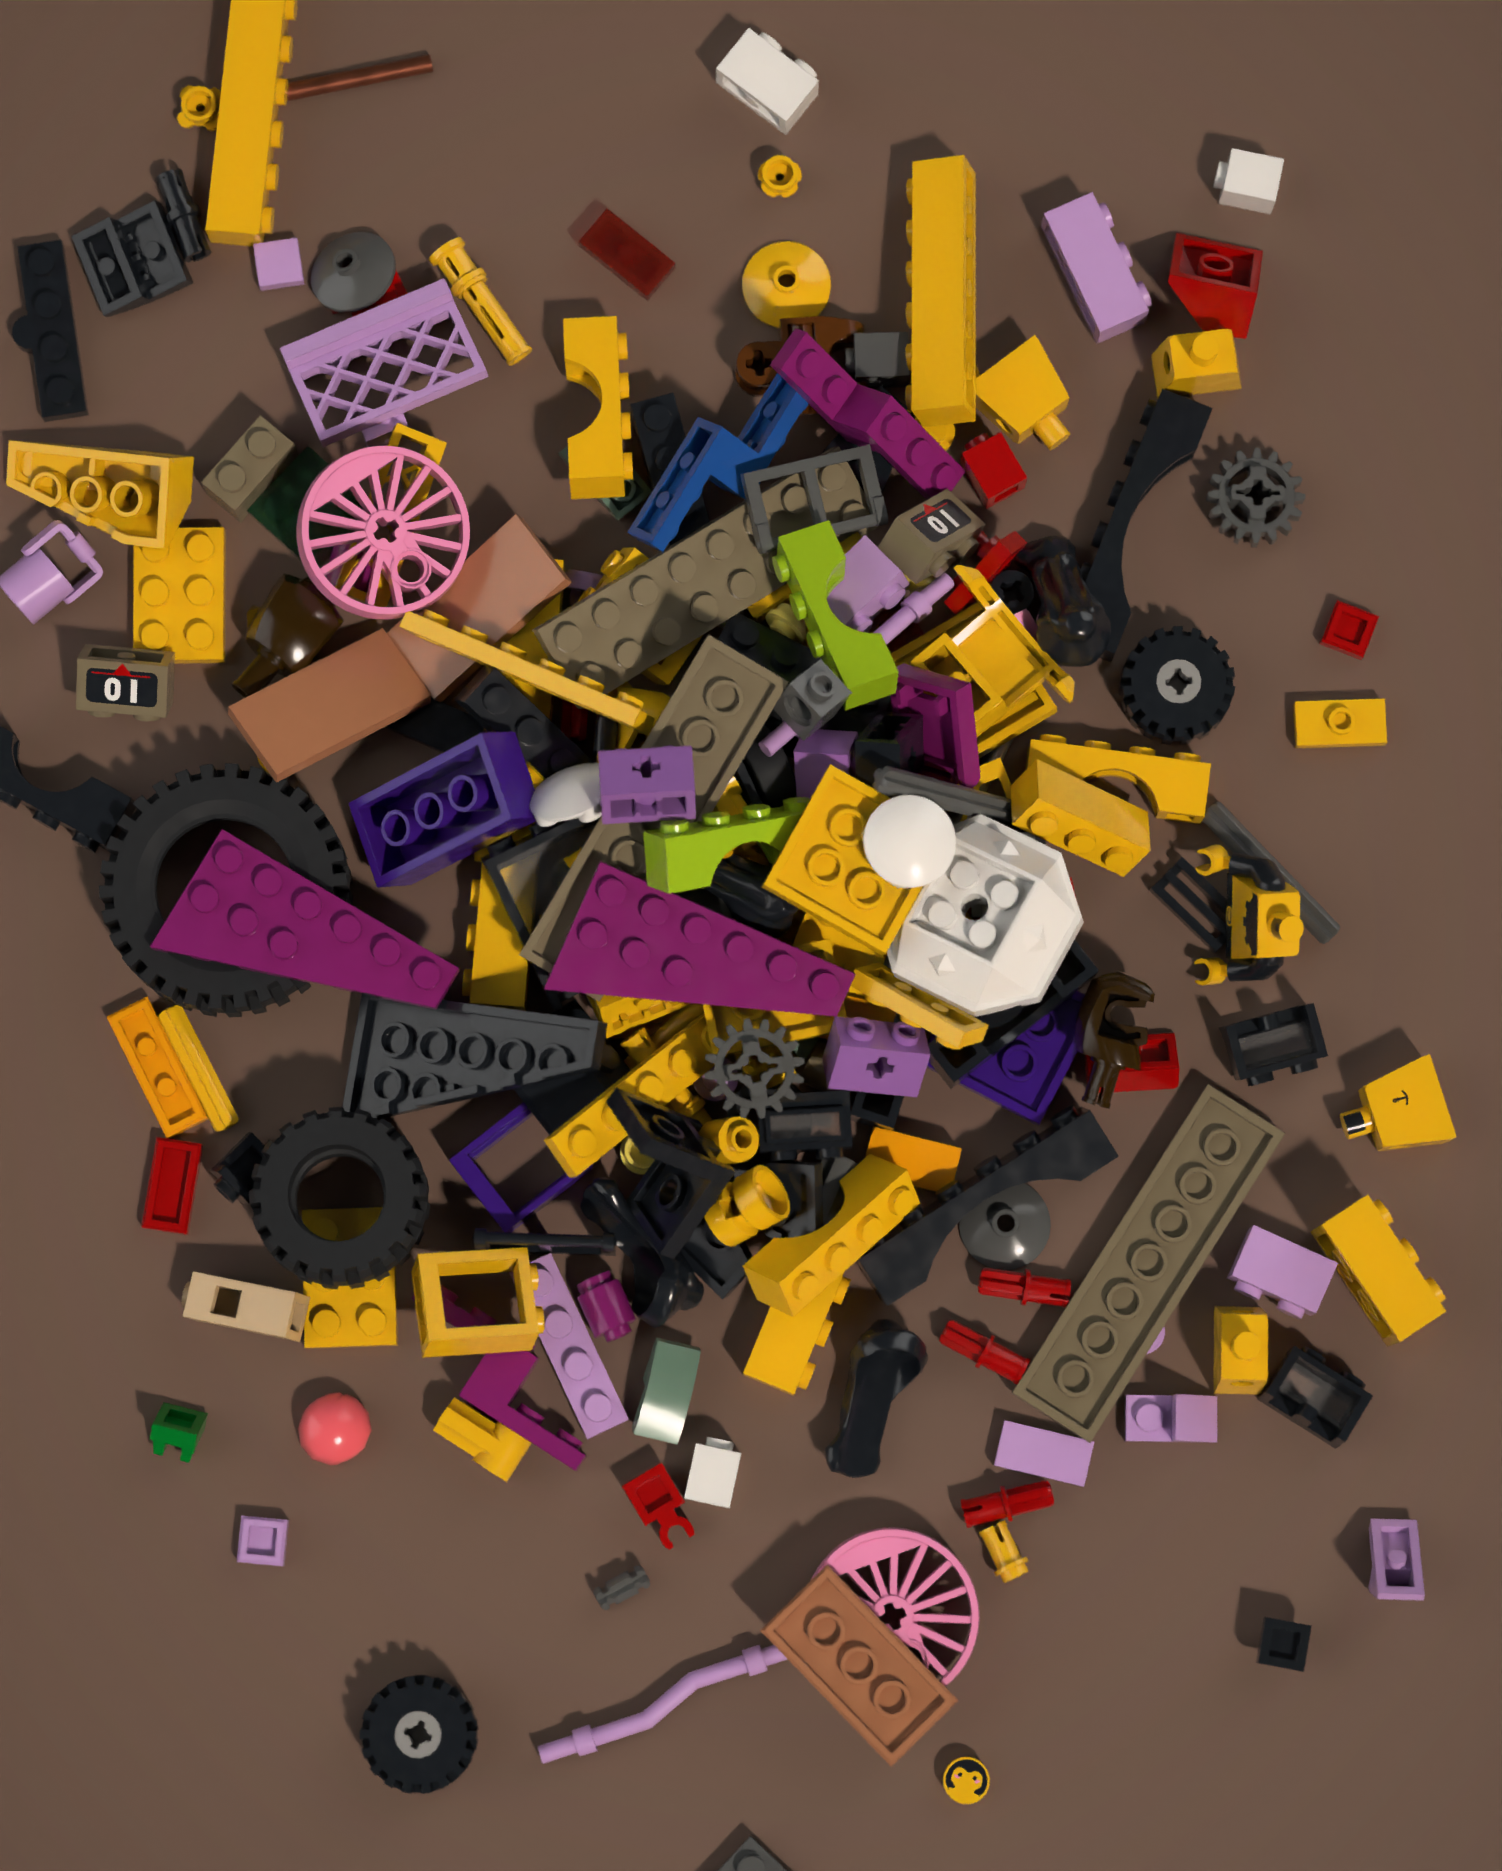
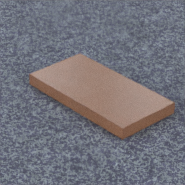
M515 514L465 560L460 574L450 589L426 609L449 619L448 628L461 632L465 625L489 636L486 644L499 649L502 642H508L572 582L525 520ZM442 582L432 592H434L442 584ZM425 609L415 614L422 616ZM402 619L387 632L390 639L431 693L432 698L440 703L482 665L414 636L399 627Z
M382 628L228 706V715L277 783L430 704L432 695Z
M828 1565L760 1630L891 1767L958 1702V1699Z

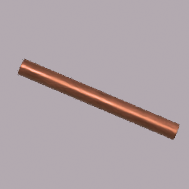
M429 54L288 83L287 101L434 72L431 56Z

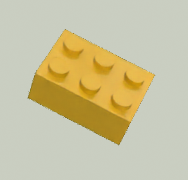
M1367 1194L1310 1232L1327 1258L1338 1262L1335 1270L1388 1347L1403 1341L1445 1313L1446 1310L1441 1302L1446 1300L1436 1281L1432 1277L1425 1279L1416 1267L1415 1263L1420 1260L1412 1245L1406 1238L1398 1240L1389 1225L1393 1223V1218L1385 1205L1379 1199L1373 1202Z

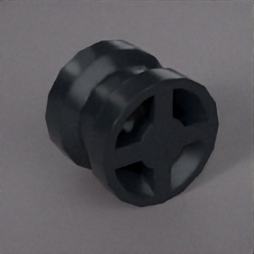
M1007 570L999 573L993 579L991 587L1013 614L1027 609V611L1030 609L1034 598V587L1031 580L1024 573L1017 570Z

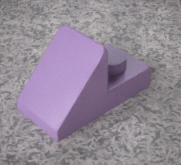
M1189 1394L1125 1395L1124 1441L1217 1443V1396Z
M1371 1519L1369 1539L1372 1571L1368 1586L1369 1592L1376 1599L1424 1600L1425 1592L1417 1520Z

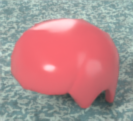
M340 1392L329 1393L309 1404L303 1412L297 1428L300 1445L312 1460L327 1465H338L357 1456L365 1448L372 1431L369 1413L360 1401L351 1395Z

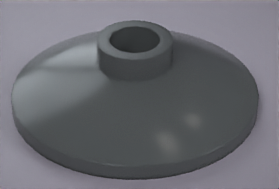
M353 232L343 235L329 243L315 260L311 272L312 290L317 299L330 310L348 313L365 309L377 302L389 289L396 271L394 253L387 242L375 234Z
M1025 1183L1007 1188L985 1199L959 1221L960 1236L970 1255L981 1264L1000 1270L1018 1269L1036 1259L1047 1244L1051 1228L1050 1215L1044 1200L1032 1187ZM1009 1215L1013 1218V1230L1010 1232L999 1230L997 1219L1000 1216Z

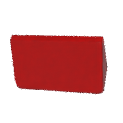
M1175 1032L1148 1034L1147 1044L1138 1047L1141 1056V1070L1128 1067L1125 1070L1120 1069L1114 1092L1177 1088L1180 1067ZM1085 1055L1086 1081L1088 1083L1094 1061L1090 1060L1091 1056Z

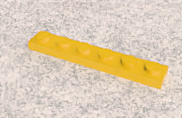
M425 609L422 616L411 611L404 614L399 627L416 637L484 666L494 667L500 673L648 735L655 718L642 711L644 702L633 696L619 691L616 699L602 693L605 685L593 679L580 675L577 682L563 677L566 671L565 668L543 658L540 659L538 665L524 660L527 652L505 642L501 643L499 649L488 645L486 641L489 636L464 625L461 632L448 628L449 619L428 609Z
M704 1013L699 1015L544 1139V1142L569 1178L577 1177L628 1136L606 1103L615 1088L665 1106L714 1066L713 1063L704 1059L705 1054H712Z

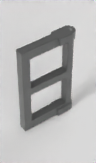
M870 444L741 474L740 477L751 518L752 531L759 554L776 550L778 544V537L772 538L759 482L801 472L813 525L827 521L815 469L857 459L870 515L831 524L835 534L839 535L888 524V514L884 497L881 493Z

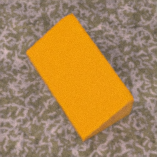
M873 1127L865 1158L872 1154L907 1169L914 1187L937 1192L943 1186L954 1181L962 1148Z

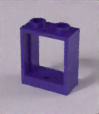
M524 1102L449 1159L452 1166L505 1233H512L594 1169L593 1165H591L577 1177L569 1178L566 1173L513 1213L473 1161L533 1116V1113Z

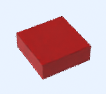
M1337 600L1320 645L1362 660L1379 616Z

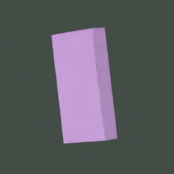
M1004 1420L993 1466L1084 1487L1094 1441L1089 1443L1081 1438Z

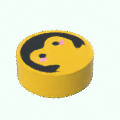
M963 1756L956 1758L944 1770L943 1787L948 1796L958 1803H976L986 1795L989 1789L990 1777L988 1770L983 1763L973 1757Z

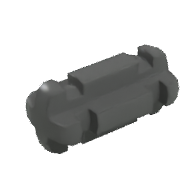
M636 1565L634 1566V1571L629 1573L627 1570L605 1582V1587L600 1589L598 1586L594 1589L595 1598L603 1610L610 1609L609 1605L614 1602L617 1605L636 1595L641 1587L644 1586L647 1589L650 1586V1580L642 1566Z

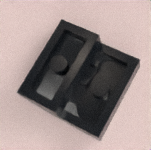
M155 200L117 220L108 217L71 236L105 317L138 308L193 284L173 231L168 226L162 204Z

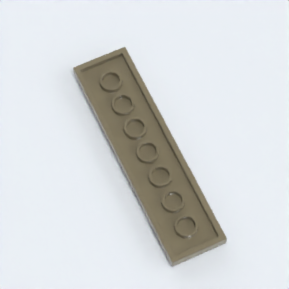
M832 447L821 455L839 452L841 449L840 447ZM848 462L815 469L826 518L831 524L870 515L865 493ZM801 472L784 476L761 490L772 538L813 525ZM745 500L672 544L664 552H659L533 629V632L550 662L566 669L563 677L577 682L580 675L586 676L605 685L602 693L607 694L787 584V581L781 583L773 567L772 557L777 555V549L769 553L759 554ZM873 526L836 536L839 543H841L856 532L863 537L878 527ZM575 705L577 709H583L582 707Z
M709 634L641 747L643 749L660 748L663 746H692L696 819H685L688 820V823L702 821V814L713 811L788 684V681ZM601 816L520 952V956L547 972H551L600 861L647 881L643 831L661 828L660 822L662 821L602 824ZM585 993L599 1002L603 995Z
M1207 1084L1011 1394L1081 1439L1091 1443L1285 1133Z

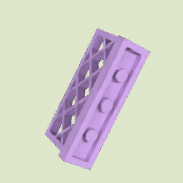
M445 278L280 348L288 371L323 447L488 377L487 370L453 300ZM449 318L452 319L455 327L448 341L429 335L433 325ZM402 338L415 341L407 358L387 353L391 344ZM460 338H461V340H462L464 346H463V345H460V344H457ZM424 344L444 350L436 367L416 361ZM453 353L470 358L474 366L458 374L445 370ZM362 355L373 359L366 376L346 370L351 360ZM383 362L402 367L394 385L375 379ZM411 371L431 376L426 388L416 392L403 387ZM320 373L332 376L324 394L307 389L303 380ZM341 380L361 385L353 403L333 397ZM370 388L390 394L385 405L379 408L372 409L362 406ZM313 401L319 402L317 409L315 408ZM329 406L348 411L343 423L325 430L322 419Z

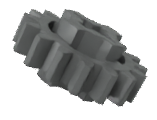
M1255 448L1249 459L1246 458L1241 450L1237 451L1234 456V465L1225 459L1221 462L1219 469L1224 476L1213 474L1209 483L1218 490L1209 491L1206 495L1207 502L1217 504L1210 511L1209 517L1210 519L1222 518L1223 522L1218 530L1220 534L1230 529L1235 532L1233 543L1238 544L1243 536H1247L1250 538L1251 547L1256 548L1260 537L1264 536L1270 545L1275 544L1277 540L1276 531L1278 530L1287 536L1292 530L1288 520L1299 521L1302 512L1294 507V505L1303 504L1305 500V494L1295 492L1294 490L1302 483V477L1294 476L1290 478L1288 473L1293 464L1289 461L1279 466L1276 463L1278 453L1275 451L1270 454L1268 459L1262 458L1260 448ZM1247 471L1245 481L1241 484H1233L1232 487H1227L1235 476ZM1266 473L1274 477L1280 485H1275L1266 476ZM1251 490L1258 491V497L1263 499L1261 505H1253V498L1248 497ZM1283 509L1278 518L1264 524L1266 515L1270 511ZM1231 510H1236L1245 519V522L1239 520Z
M749 1018L743 1020V1030L739 1032L732 1025H727L726 1030L729 1038L724 1041L714 1037L712 1041L719 1048L718 1053L705 1054L704 1058L714 1064V1070L704 1073V1078L716 1080L718 1084L711 1090L710 1094L712 1097L721 1094L727 1097L722 1107L726 1111L732 1108L734 1104L740 1105L739 1113L742 1118H746L750 1108H756L758 1117L763 1119L766 1114L765 1107L769 1105L780 1113L783 1109L779 1100L783 1096L795 1100L797 1097L790 1089L791 1083H803L804 1081L803 1077L794 1073V1067L805 1063L804 1058L792 1057L791 1051L799 1045L797 1040L784 1043L782 1038L786 1029L781 1026L774 1033L768 1031L769 1020L766 1019L762 1020L759 1029H753ZM758 1037L774 1043L782 1055L770 1057L761 1051ZM741 1040L742 1053L734 1063L723 1065L729 1049ZM756 1055L757 1060L761 1063H776L775 1067H770L766 1071L760 1072V1080L756 1082L752 1081L749 1074H742L741 1072L732 1073L733 1070L741 1069V1066L748 1065V1057ZM785 1072L780 1087L767 1097L766 1085L774 1074ZM739 1080L749 1089L750 1099L736 1095L728 1087L726 1081Z

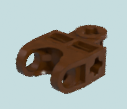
M828 316L781 318L778 329L779 341L751 342L741 349L736 363V382L746 394L763 396L777 374L770 364L795 328L807 332L831 356L834 352L845 349V344H853L854 333H865L864 324L851 319ZM754 362H761V367L764 369L763 376L755 375V370L752 369ZM856 382L857 384L869 387L868 383ZM808 404L800 415L819 413Z

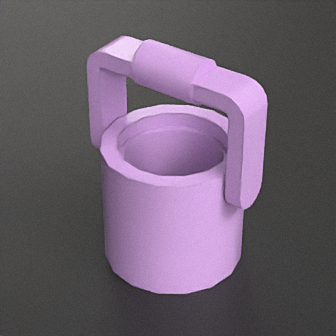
M56 520L51 522L22 547L21 552L24 556L0 575V588L34 625L61 601H64L65 604H70L102 577L103 569L93 557L96 553L80 532H72L62 521ZM58 532L66 539L65 544L79 561L86 563L92 570L73 587L40 549L42 545Z

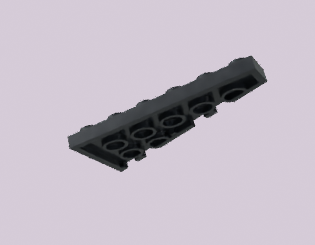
M362 993L342 1107L348 1112H355L356 1108L368 1111L372 1117L379 1120L599 1070L608 1023L442 1000L437 1010Z

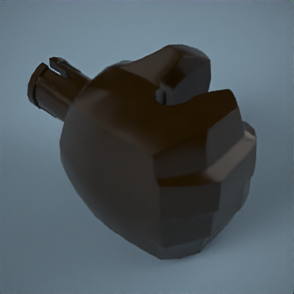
M284 573L272 587L261 607L252 605L246 613L247 631L245 639L257 656L241 676L232 683V687L242 697L246 698L266 688L277 673L287 677L311 665L316 654L342 625L344 619L335 608V604L316 588L309 577L300 579Z
M1119 971L1103 974L1091 980L1082 1000L1075 1025L1076 1050L1091 1056L1090 1060L1094 1061L1087 1087L1081 1100L1093 1105L1096 1103L1100 1107L1108 1109L1111 1106L1110 1102L1120 1069L1125 1070L1128 1067L1141 1070V1056L1138 1047L1147 1044L1148 1038L1147 1027L1114 1022L1110 1016L1111 1011L1116 1006L1145 1008L1148 1001L1154 1002L1155 993L1145 982Z

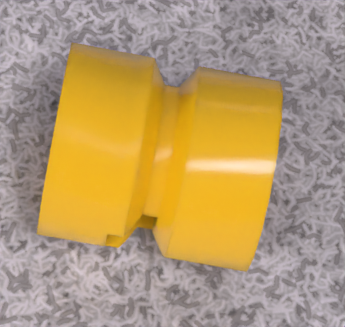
M758 1165L737 1176L733 1183L728 1182L715 1204L710 1207L704 1217L716 1238L724 1245L734 1247L757 1235L759 1229L765 1230L787 1218L790 1213V1202L787 1192L776 1174L768 1167Z

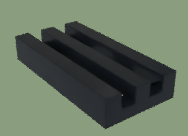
M1181 857L1149 891L1215 954L1226 943V923L1188 888L1177 875L1181 872L1225 915L1227 899ZM1168 884L1180 893L1221 933L1216 939L1164 889Z

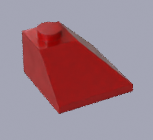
M1176 233L1168 283L1203 331L1232 329L1234 338L1246 340L1258 294L1263 251Z

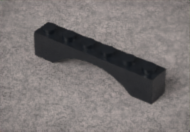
M1162 389L1158 401L1149 399L1139 423L1146 426L1147 429L1141 442L1134 439L1131 442L1123 462L1124 465L1131 467L1125 483L1116 480L1107 502L1108 506L1115 508L1109 523L1100 520L1090 546L1098 548L1093 564L1084 561L1080 569L1090 593L1103 605L1111 623V635L1107 649L1099 657L1108 662L1113 660L1131 615L1122 574L1123 542L1128 524L1138 505L1153 486L1174 469L1193 459L1213 409L1165 389Z
M1073 1105L1061 1110L1050 1119L1053 1124L1039 1134L1032 1130L1019 1137L1012 1143L1015 1150L1001 1159L997 1155L985 1159L973 1169L976 1175L962 1184L959 1180L948 1183L935 1193L938 1198L936 1201L923 1209L919 1205L904 1216L897 1226L856 1261L880 1300L888 1306L924 1283L929 1275L933 1260L947 1235L967 1213L985 1199L1007 1188L1030 1181L1050 1179L1082 1181L1119 1157L1092 1112L1082 1106L1076 1110Z

